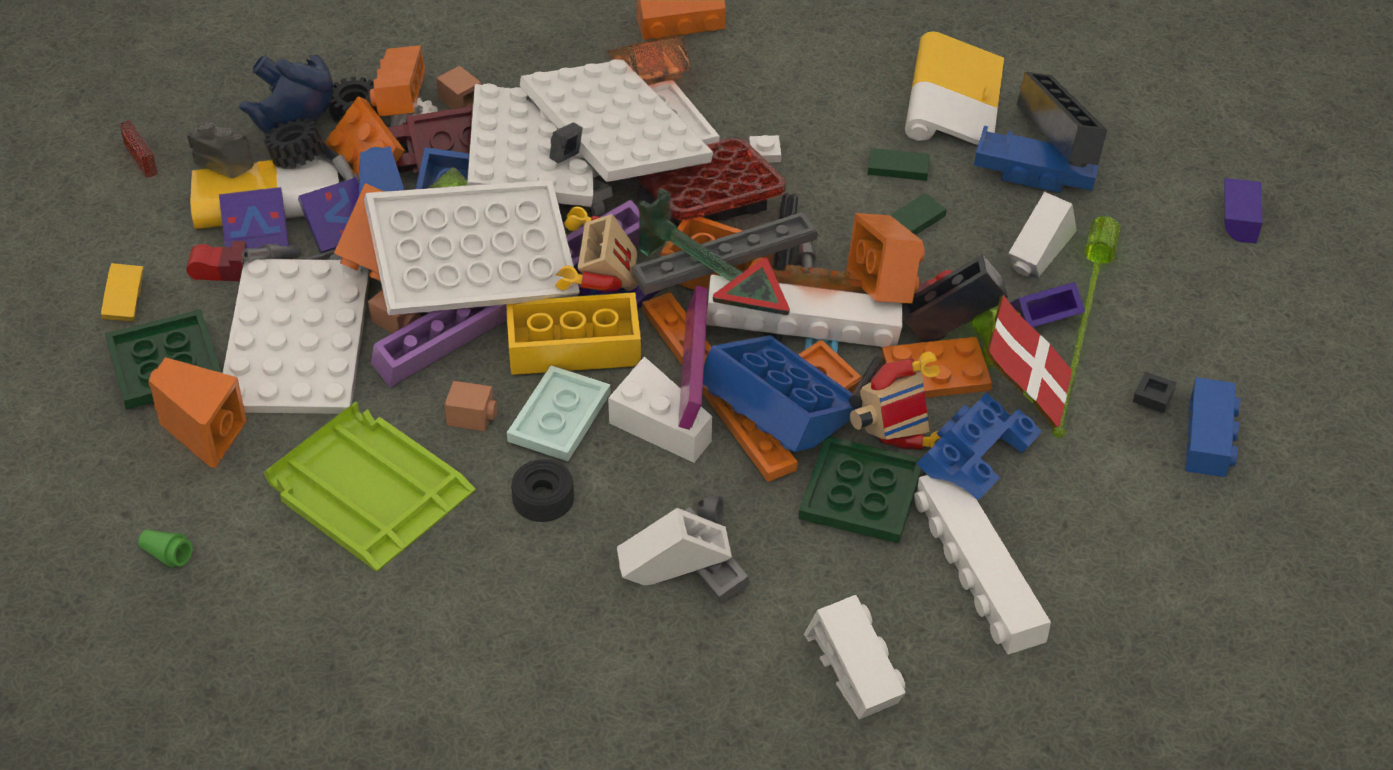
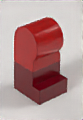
M233 241L232 247L213 248L204 244L194 246L190 252L186 269L187 274L194 280L240 282L244 264L242 251L247 249L246 241Z

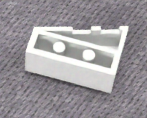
M645 357L608 398L610 424L693 463L712 442V416L702 407H700L690 430L678 427L681 388Z
M857 595L818 609L804 635L808 641L815 639L825 654L820 656L821 662L825 667L832 665L839 679L836 685L860 720L898 704L906 692L904 690L905 682L901 673L893 668L888 659L889 652L882 637H877L871 625L872 617L866 605H861Z

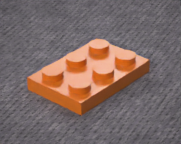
M359 96L351 107L348 108L346 114L325 141L327 146L339 155L343 154L345 159L353 165L354 174H359L360 152H365L369 148L390 146L395 162L405 152L369 102Z
M977 337L882 347L881 355L885 360V364L906 359L919 361L920 356L925 352H932L936 355L937 360L929 362L925 366L937 365L939 366L940 373L935 377H926L922 373L925 398L991 391L992 381Z

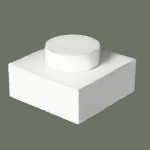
M779 135L749 136L751 163L781 162Z

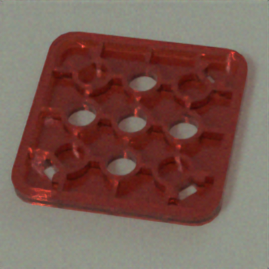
M728 138L708 144L707 146L713 151L710 163L636 176L670 216L678 220L694 219L777 197L786 191L785 178L746 140L741 138Z

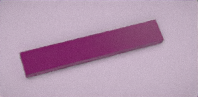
M696 286L686 311L678 427L688 430L692 428L702 404L708 291L707 288Z

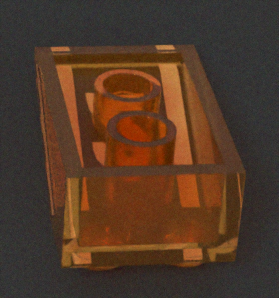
M684 36L659 38L608 50L612 60H624L633 72H636L648 86L656 84L655 78L665 76L666 81L683 78L682 72L691 70Z

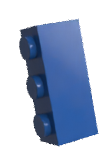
M1195 377L1190 397L1185 471L1226 477L1229 466L1236 465L1238 446H1232V441L1237 440L1239 422L1234 421V417H1238L1240 409V397H1235L1236 383Z

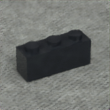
M981 254L916 293L913 297V303H902L904 321L922 342L940 340L947 333L963 324L971 322L976 316L986 310L998 306L1000 297L1003 299V295L1008 298L1004 280L987 258Z

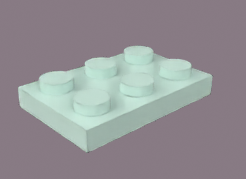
M551 365L507 431V442L568 462L611 394L610 384Z

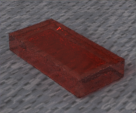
M128 120L120 123L124 146L145 177L150 178L158 175L153 152L132 122Z

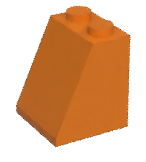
M365 183L334 254L342 257L340 264L356 271L359 266H363L371 270L370 277L381 281L364 197L366 193L385 191Z
M165 357L159 367L154 369L149 377V387L151 388L159 423L204 463L216 469L247 422L238 377Z

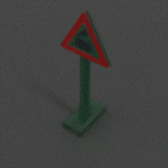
M661 188L657 191V201L651 205L644 200L639 203V250L649 256L668 241H671L730 281L713 294V302L789 315V305L767 258H762L749 269L741 272L677 229V225L670 221V193Z

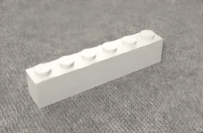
M711 275L706 325L815 339L837 340L879 347L895 346L898 344L902 329V303L878 302L869 294L779 283L790 308L788 311L714 298L713 294L735 278ZM750 279L743 280L726 293L779 303L770 282L765 283L771 292V295H768L770 300L761 298V295L765 294L764 290L767 289L764 285H762L761 289L755 290V294L749 297L750 293L740 292L742 289L741 285L746 284V281H750Z
M928 475L919 477L917 493L914 494L915 505L920 513L925 512L932 535L935 538L939 537L941 539L947 561L950 564L955 563L959 570V579L962 587L965 590L970 589L973 594L978 614L981 617L985 616L990 623V632L996 644L1001 643L1007 654L1046 643L1051 621L977 499L965 489L952 482L933 479Z

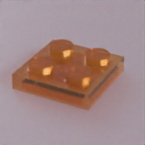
M786 265L785 271L773 269L778 283L861 293L862 280L849 279L850 272L831 270V275L828 276V269L809 267L808 273H805V267Z

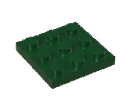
M201 309L105 333L126 409L154 402L151 388L149 387V377L152 371L159 367L165 357L221 373Z
M829 436L824 440L799 509L798 519L900 543L914 494L918 487V480L923 471L916 464L921 458Z

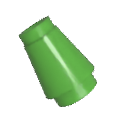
M146 529L141 533L138 540V545L141 549L170 568L184 566L189 561L193 551L191 541L184 534Z

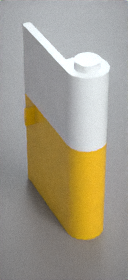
M939 32L925 33L920 39L905 125L906 135L917 141H926L933 136L937 129L978 145L984 126H988V132L995 133L1004 57Z
M320 155L314 156L315 159L313 161L306 160L305 165L296 164V168H291L290 165L286 169L281 166L276 167L272 160L251 164L192 170L190 204L194 229L223 226L219 194L277 187L282 188L285 218L305 217L299 204L298 196L339 183L338 169Z

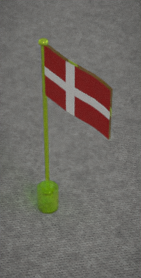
M1107 216L1093 219L1088 232L1084 254L1088 260L1094 262V267L1071 367L1066 364L1051 344L1018 314L1005 295L1000 297L986 350L987 356L1000 373L1027 397L1053 427V435L1057 438H1062L1066 434L1064 424L1100 264L1112 262L1117 251L1121 226L1117 220Z

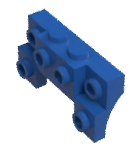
M988 126L983 127L974 166L1002 171V181L1061 193L1062 185L1093 191L1098 165L1087 164V167L1073 166L1049 142L1012 135V131H1008V135L988 132Z
M986 392L971 408L965 404L936 433L941 439L916 464L931 478L952 482L979 500L1000 478L989 464L981 459L984 453L999 438L1008 442L1022 453L1042 431L1034 424L1031 418L1019 409L1010 416L1001 404Z

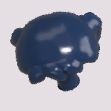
M267 55L260 57L255 63L253 74H256L270 85L269 90L272 94L259 103L243 101L240 103L239 108L249 115L265 135L271 133L270 130L272 128H279L278 124L283 123L285 125L288 121L296 122L297 118H302L303 121L308 118L310 121L316 122L327 110L333 95V80L329 68L319 55H308L311 59H306L308 65L300 62L291 63L283 58L275 63Z

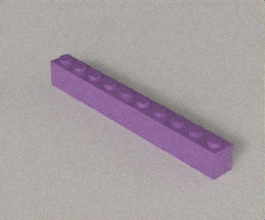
M631 200L601 216L604 217L612 214L634 246L644 241L649 221ZM584 226L566 236L573 266L578 274H581L578 269ZM506 304L432 311L375 343L371 364L387 385L392 387L507 321Z

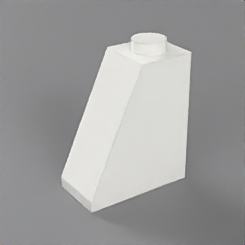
M1043 193L1009 251L1011 265L1017 273L1023 276L1032 274L1040 277L1075 234L1077 229L1072 203L1049 193Z
M679 508L671 511L617 546L622 578L644 586L656 584L732 558L725 526Z

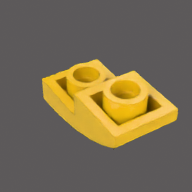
M111 263L101 310L102 319L135 322L137 302L141 292L143 266Z

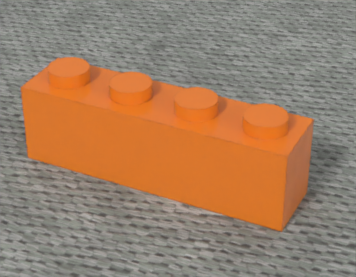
M421 45L389 48L386 50L384 59L380 60L381 68L377 69V79H374L373 82L374 88L370 89L372 107L377 106L378 116L414 113L425 76Z

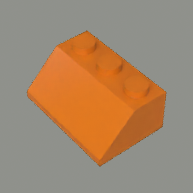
M636 0L637 22L643 40L725 29L726 8L724 0Z

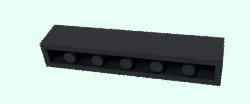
M1024 72L1017 106L1033 122V125L1037 126L1042 134L1050 140V143L1059 150V153L1064 155L1069 164L1077 167H1087V164L1098 165L1107 129L1052 75Z

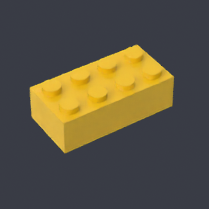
M635 293L546 298L524 303L506 304L511 375L546 373L551 365L567 371L633 367L641 361V337Z

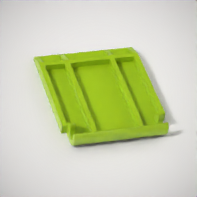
M357 401L264 471L265 479L269 485L281 493V501L376 572L476 491L473 485L460 472L381 417L374 420L368 409L361 415Z

